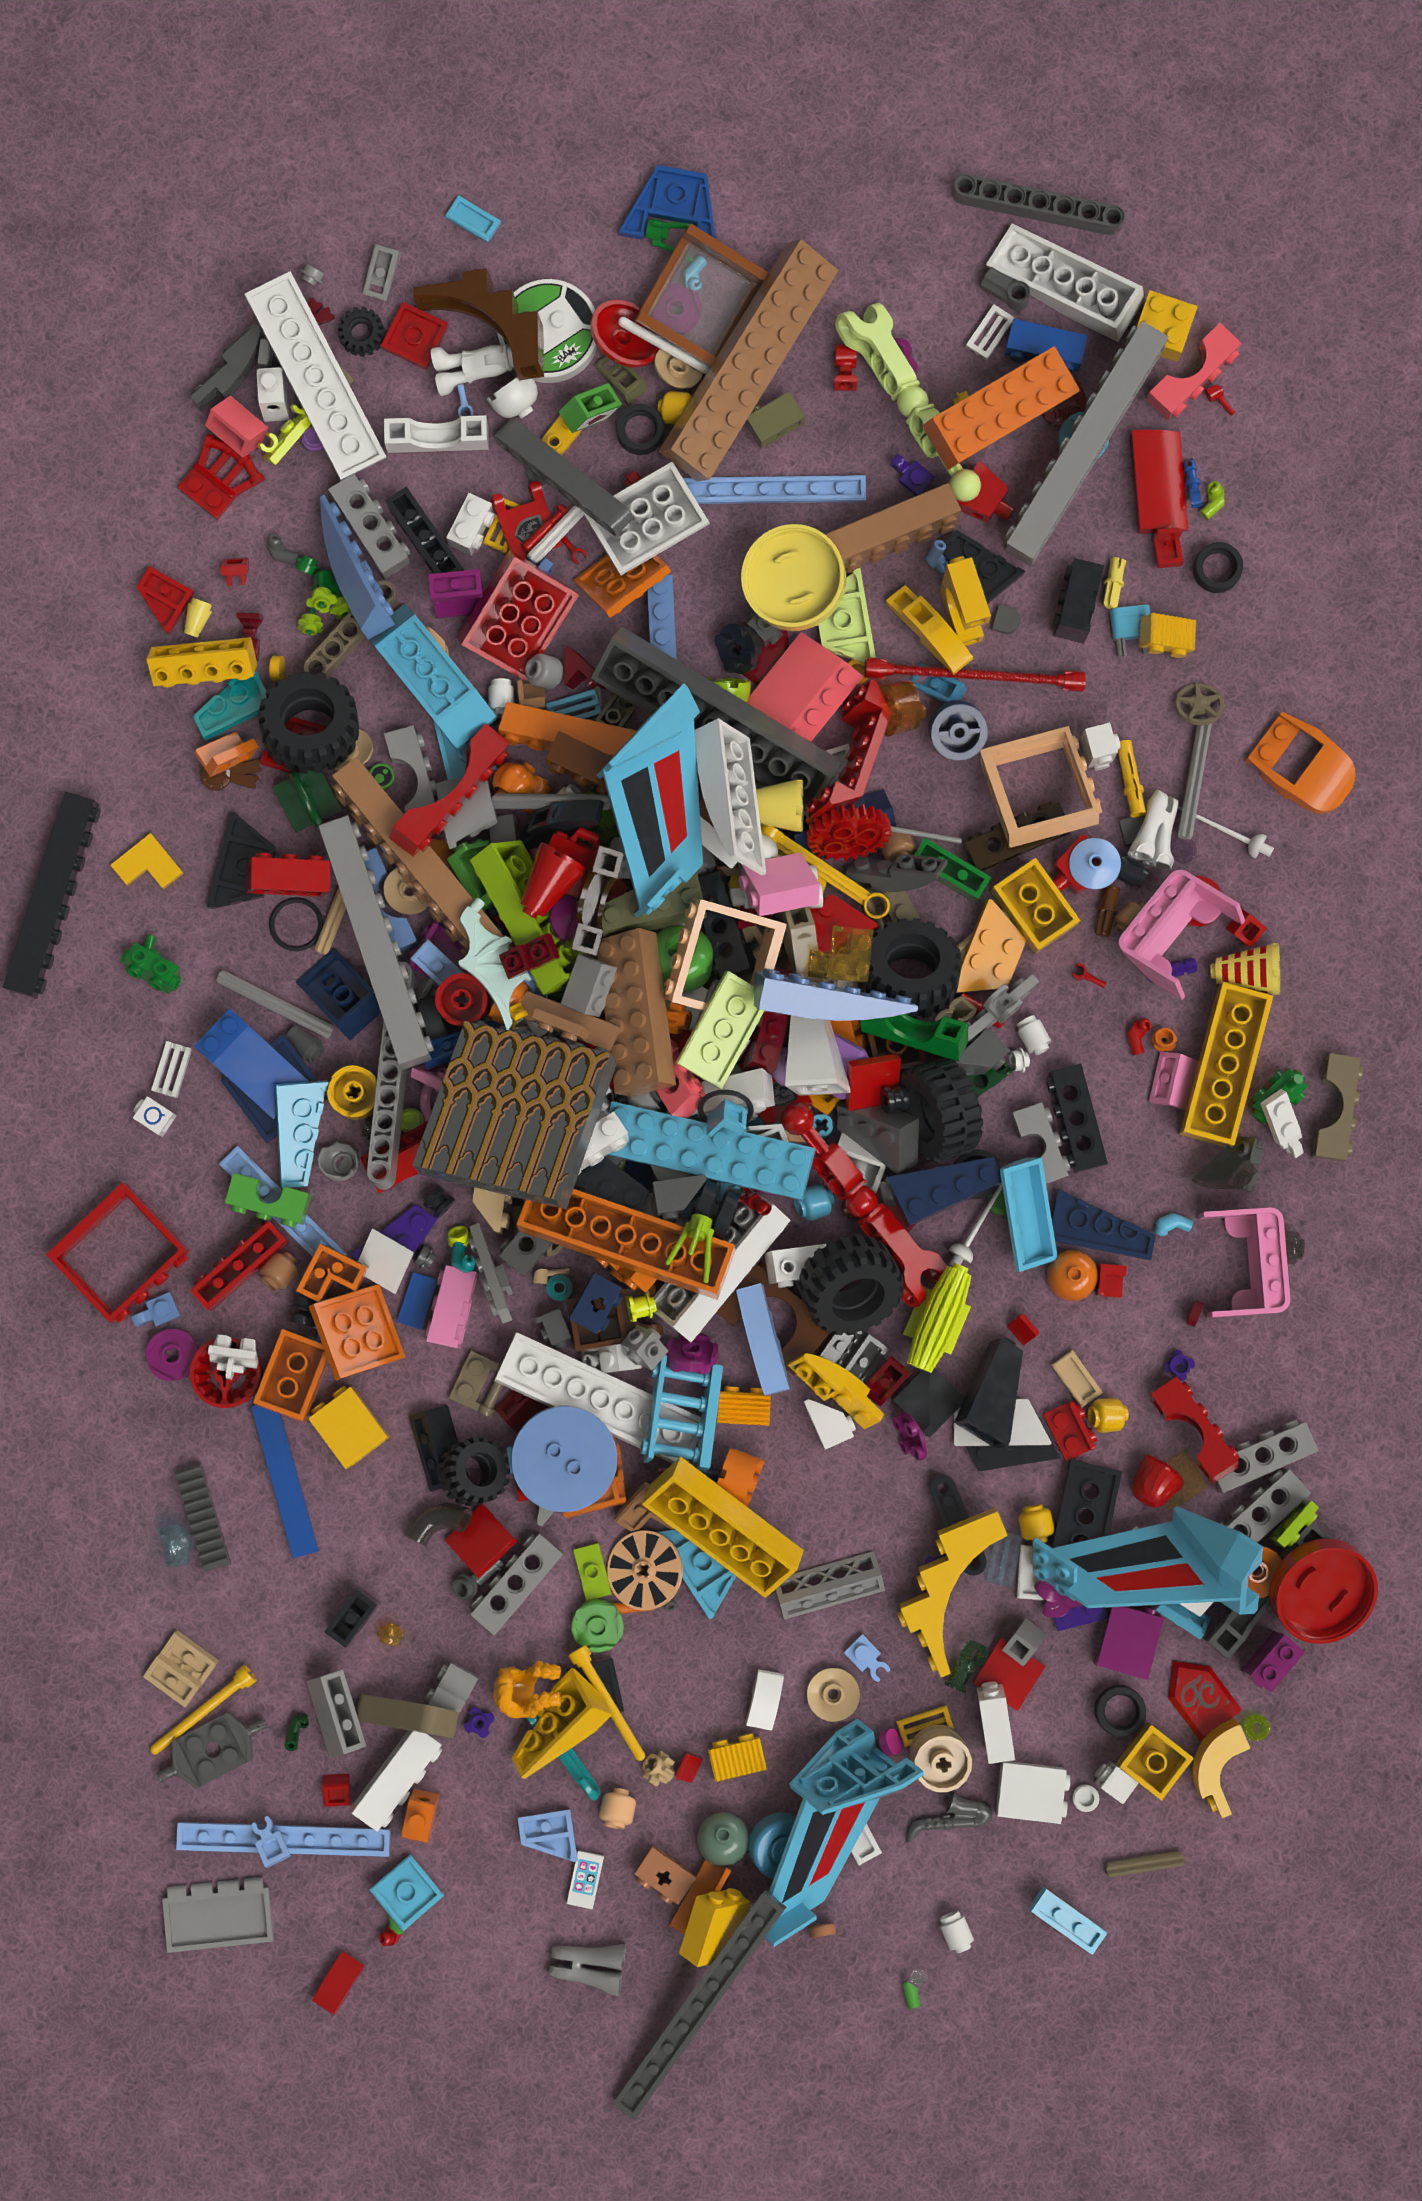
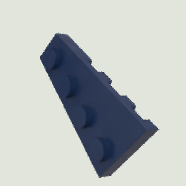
M1057 1189L1052 1215L1055 1242L1148 1261L1152 1259L1156 1234Z

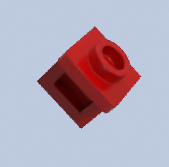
M1165 526L1156 530L1152 544L1157 569L1183 565L1184 560L1180 544L1181 527Z

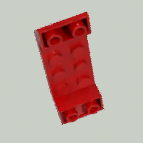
M874 679L869 680L865 685L861 684L853 696L849 695L842 705L844 712L841 720L856 728L852 736L854 743L846 753V766L843 767L838 776L840 782L836 781L829 788L825 787L817 798L813 797L808 803L806 811L809 813L805 822L809 825L814 823L815 818L822 819V813L831 814V809L840 811L841 806L848 809L864 794L891 715L878 683Z

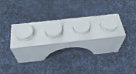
M486 415L460 416L457 420L437 424L417 422L411 418L384 419V438L388 453L489 450Z

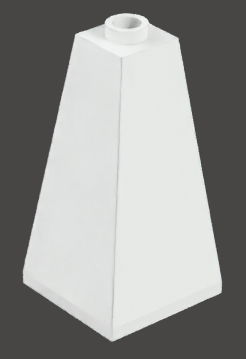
M791 1015L785 1086L799 1096L850 1093L849 1082L830 1020L809 1019Z

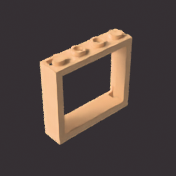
M1069 726L984 748L980 751L981 768L1009 848L1099 824V814L1102 813L1100 799H1095L1094 797L1095 787L1091 777H1087L1085 773L1087 770L1084 756H1079L1077 751L1079 749V742L1075 736H1072ZM1063 748L1085 810L1018 828L996 766Z
M692 897L689 909L685 910V917L687 918L684 928H681L678 935L679 946L677 953L671 959V975L664 984L666 986L665 999L700 1010H704L708 1004L681 996L706 909L766 926L750 982L752 986H754L755 971L763 973L764 968L774 970L787 924Z

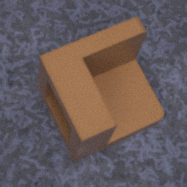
M522 679L517 680L519 704L546 710L544 688L533 686L530 683L523 684Z

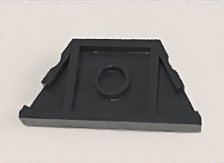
M231 812L207 904L208 909H216L264 898L265 895L245 894L246 862L251 857L256 856V853H269L271 858H274L277 848L235 812Z

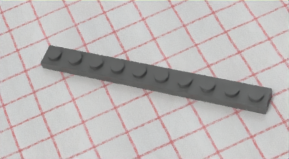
M766 1890L761 1894L613 2102L614 2105L633 2120L637 2118L786 1909L784 1904Z

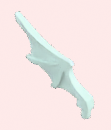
M476 898L470 907L467 906L459 920L469 939V952L465 958L459 960L458 964L472 974L488 991L502 1017L506 1030H509L513 1023L509 1010L512 993L522 981H531L528 973L513 979L507 978L499 955L509 950V944L512 943V940L507 936L500 937L494 935L484 928L479 921L481 915L478 912L485 903L481 899Z

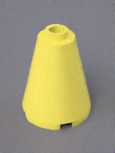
M793 780L756 789L760 824L802 832L804 812L803 780Z

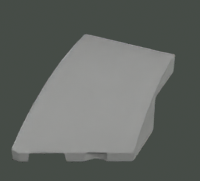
M464 776L436 783L438 801L453 791ZM488 780L485 783L481 781L477 785L479 789L470 800L466 798L462 802L463 807L455 817L450 815L446 820L448 824L444 830L449 849L455 848L457 846L456 842L465 836L472 838L482 830L498 823Z

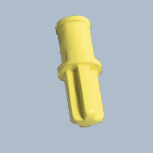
M1118 557L1110 558L1108 577L1104 580L1106 588L1103 606L1107 609L1117 608L1120 590L1124 587L1122 579L1126 560L1121 559L1119 563L1120 558Z

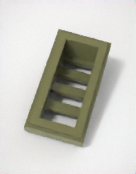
M605 355L594 366L620 397L630 405L647 391L645 380L632 367L623 366L618 363L607 371L603 366L611 359ZM622 367L623 371L616 377H613L612 375ZM629 375L630 378L621 384L620 382Z

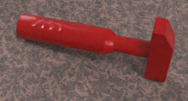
M559 504L557 506V513L550 520L545 521L522 544V548L529 553L553 528V525L560 518L564 517L568 512V508L564 504Z

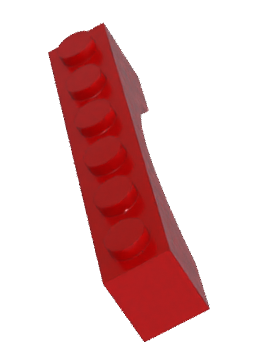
M485 724L470 740L466 750L464 777L457 787L446 797L435 803L408 809L393 826L389 839L413 857L419 850L424 852L431 844V837L436 832L439 835L448 824L446 820L450 815L455 817L463 807L462 802L466 798L470 800L479 789L477 785L481 781L485 783L494 772L492 768L496 764L500 766L509 755L506 750L510 742Z

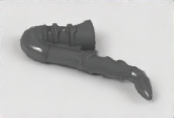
M953 1791L946 1806V1813H954V1816L951 1817L949 1814L943 1815V1818L937 1816L931 1819L928 1817L924 1820L920 1819L913 1822L909 1828L906 1842L910 1843L916 1838L919 1831L944 1830L964 1827L980 1828L986 1826L992 1820V1810L982 1801L964 1799Z

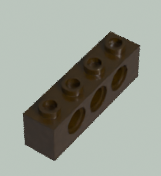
M1050 801L1037 807V812L1030 815L1028 812H1024L1015 816L1014 819L1017 827L1020 828L1031 825L1038 820L1046 821L1064 816L1065 814L1060 802L1052 805ZM1001 823L990 827L991 831L982 835L981 832H977L967 837L968 841L965 842L963 847L971 865L981 871H985L1069 835L1070 832L1009 848ZM988 841L997 842L999 850L996 852L989 851L986 843Z

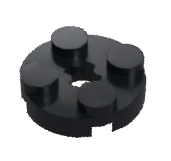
M741 621L724 626L720 634L716 635L714 639L715 646L718 648L719 656L724 664V669L728 673L744 674L756 669L760 663L757 662L758 655L762 654L760 638L752 627H746L743 625L744 622ZM737 645H741V647H742V649L740 650V652H739V650H738V646H737Z

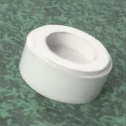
M1083 1784L1074 1790L1072 1800L1080 1811L1090 1812L1098 1806L1099 1794L1093 1786Z

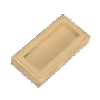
M1073 1350L1051 1364L1081 1407H1084L1103 1393Z

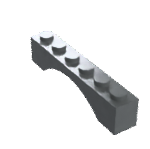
M1314 1523L1308 1527L1304 1525L1298 1532L1300 1534L1299 1539L1291 1547L1289 1545L1285 1548L1282 1547L1277 1554L1283 1560L1292 1550L1304 1543L1317 1539L1331 1538ZM1270 1596L1259 1598L1258 1611L1255 1614L1239 1615L1232 1609H1229L1203 1640L1224 1658L1229 1659L1246 1640L1253 1627L1271 1605Z

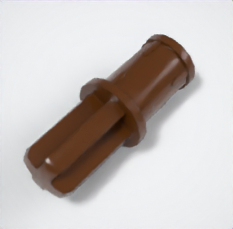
M1109 885L1104 888L1101 906L1097 908L1099 916L1095 933L1098 936L1109 937L1111 934L1114 915L1118 913L1116 905L1120 888L1117 886Z

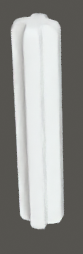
M574 505L527 554V558L533 564H538L584 516V512Z

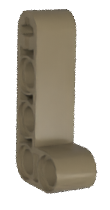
M359 1694L356 1708L359 1722L426 1733L449 1739L455 1738L460 1713L431 1705Z

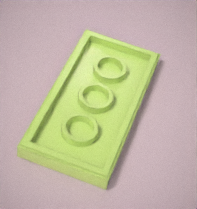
M725 971L675 1063L718 1089H722L765 1011L754 1006V986L733 973Z

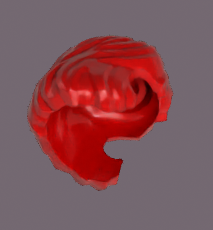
M1148 1454L1140 1462L1131 1491L1132 1495L1143 1505L1159 1508L1182 1490L1185 1481L1172 1466Z

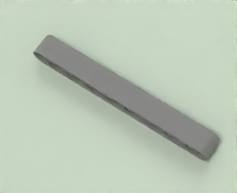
M401 961L399 962L400 965L405 964L409 974V979L405 980L408 989L413 988L416 995L417 977L410 965ZM384 1021L367 1166V1176L374 1186L381 1190L391 1188L396 1180L407 1069L402 1070L396 1055L390 1054L393 1046ZM398 1071L393 1079H387L390 1072ZM395 1096L393 1102L384 1104L387 1097ZM392 1121V1125L389 1128L381 1129L384 1122ZM390 1146L385 1154H379L381 1147ZM380 1171H387L384 1178L376 1179Z

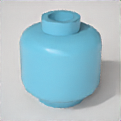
M821 1184L806 1187L803 1201L794 1199L797 1214L807 1221H814L829 1215L832 1211V1204H834V1196L831 1190L825 1189Z

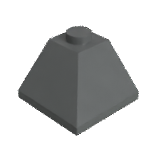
M988 1028L964 1050L959 1062H955L966 1071V1076L985 1074L991 1068L994 1071L1000 1068L1006 1062L1004 1056L1010 1050Z

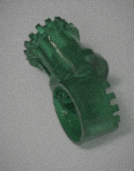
M969 1640V1642H966V1645H963L964 1649H961L958 1661L954 1660L953 1662L954 1668L950 1678L945 1682V1685L953 1689L956 1687L955 1690L963 1693L967 1691L966 1685L971 1673H974L976 1668L985 1662L988 1655L986 1646L974 1640ZM977 1648V1655L972 1659V1653Z

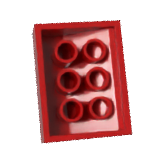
M509 550L483 592V597H480L457 638L464 647L527 681L525 673L527 662L534 655L545 652L578 598L579 593L530 561Z

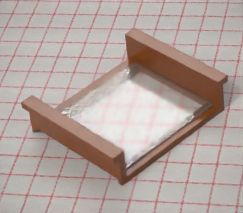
M690 224L680 238L634 322L642 324L711 367L743 316L758 287L764 282L769 272L693 224Z

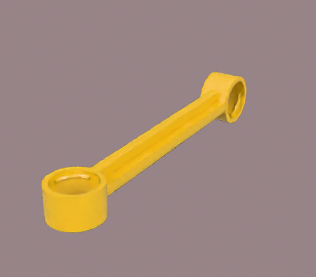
M760 824L761 833L773 839L780 851L786 855L802 853L809 866H816L817 874L820 878L861 904L866 915L879 919L888 913L890 903L885 895L869 892L775 827ZM879 896L884 900L885 909L882 914L873 915L867 910V902L872 897Z

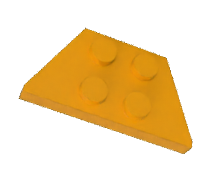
M986 899L963 956L957 992L999 989L1004 984L1008 986L1027 941L992 899Z

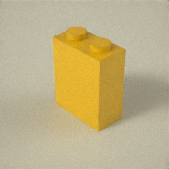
M343 1386L332 1395L334 1399L327 1405L322 1402L312 1409L313 1415L308 1419L343 1467L349 1469L389 1439L390 1436L354 1387L347 1389Z
M733 1888L696 1896L679 1954L696 1967L712 1964L746 1917L751 1901L742 1896L739 1890Z

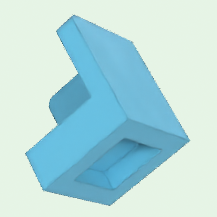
M724 1099L707 1116L706 1135L712 1137L721 1127L741 1135L746 1130L747 1109Z

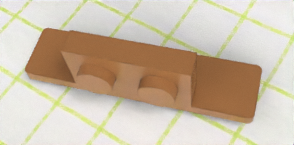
M528 991L525 992L521 1001L523 1009L528 1013L524 1019L539 1024L538 1028L546 1032L552 1033L553 1030L562 1033L561 1037L572 1042H576L578 1039L611 1051L620 1031V1028L614 1024L591 1015L583 1014Z

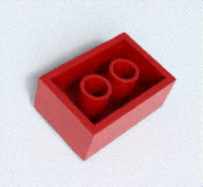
M256 853V856L251 857L246 862L245 894L323 897L330 892V861H324L323 856L314 855L308 856V858L303 860L298 859V855L283 854L282 857L271 858L269 853Z

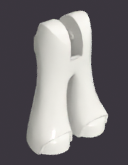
M1156 790L1148 800L1145 819L1131 844L1128 856L1136 860H1143L1142 863L1159 869H1171L1174 863L1170 846L1171 833L1178 809V800L1171 796L1168 797L1166 793L1160 790Z

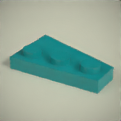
M255 671L253 677L246 680L231 679L228 682V686L219 695L213 696L193 716L205 741L258 715L261 700L266 698L265 693L267 691L257 671Z

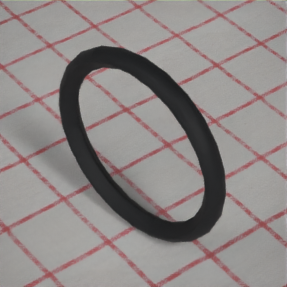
M290 898L275 907L270 917L269 929L273 940L282 948L289 951H303L312 947L318 941L324 922L322 914L315 904L303 898ZM292 903L307 905L315 912L318 919L316 935L311 941L301 946H291L284 943L275 932L274 925L278 912L284 906Z
M734 1090L712 1091L701 1098L698 1104V1113L706 1123L707 1116L703 1110L704 1104L708 1099L718 1095H731L742 1099L748 1106L747 1122L752 1118L754 1112L750 1099Z

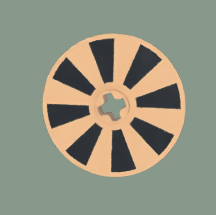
M636 1531L630 1533L615 1545L610 1554L607 1566L608 1581L615 1596L626 1606L636 1610L660 1608L675 1596L681 1585L683 1564L680 1553L671 1540L658 1532ZM642 1565L649 1566L647 1570L649 1575H641L643 1571Z

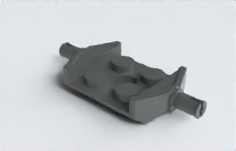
M227 1712L173 1740V1763L170 1767L157 1772L158 1777L166 1774V1776L159 1779L160 1782L163 1783L175 1775H179L197 1789L251 1761L253 1758L252 1737L254 1734L268 1728L267 1724L259 1727L260 1724L266 1721L264 1718H261L251 1725H245L235 1715ZM210 1742H216L220 1745L221 1752L219 1756L211 1757L208 1755L206 1748Z

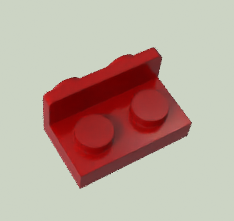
M1069 1401L1043 1414L1065 1462L1096 1449L1094 1443L1097 1442V1438L1091 1427L1086 1428L1083 1422L1086 1416L1079 1403L1075 1405L1074 1401Z

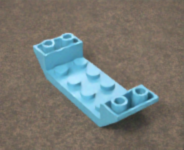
M404 604L391 615L395 625L369 640L458 750L470 741L485 724L490 725L498 717L414 612Z

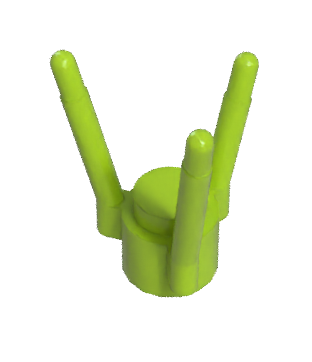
M693 1214L690 1222L685 1223L684 1230L665 1264H671L688 1233L689 1237L692 1238L688 1251L689 1255H693L697 1242L704 1241V1238H706L703 1282L708 1283L711 1242L714 1230L711 1229L712 1219L701 1214Z

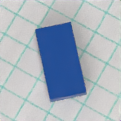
M413 1272L397 1322L417 1329H423L438 1280Z

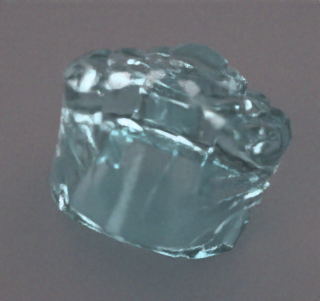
M178 1520L175 1523L172 1522L158 1528L161 1544L165 1546L163 1552L166 1567L188 1566L194 1546V1539L189 1531Z

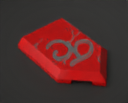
M1173 1661L1168 1698L1199 1741H1202L1213 1729L1231 1720L1242 1711L1241 1707L1210 1666Z

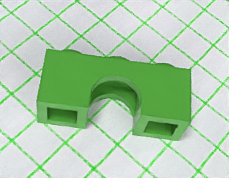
M233 1173L225 1200L226 1204L232 1205L231 1211L246 1214V1210L257 1212L255 1217L271 1221L272 1217L282 1219L280 1224L296 1228L297 1223L304 1225L312 1198L311 1194L283 1187L281 1197L276 1202L267 1204L260 1197L262 1181Z

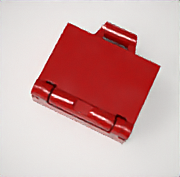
M582 827L572 837L562 831H556L550 840L549 846L586 867L591 846L577 839L579 837L593 843V846H599L600 836ZM583 876L567 891V894L575 898L578 897Z

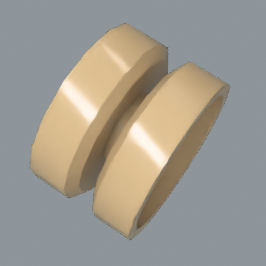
M931 1725L923 1728L915 1735L910 1745L909 1758L910 1761L924 1771V1775L918 1780L926 1788L935 1792H949L959 1788L967 1781L972 1770V1758L963 1737L955 1729L946 1725Z

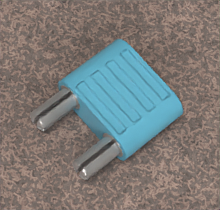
M1150 605L1118 607L1109 610L1113 641L1117 643L1119 657H1122V653L1123 657L1127 656L1125 640L1140 639V619L1151 613ZM1143 648L1144 654H1151L1147 651V648Z

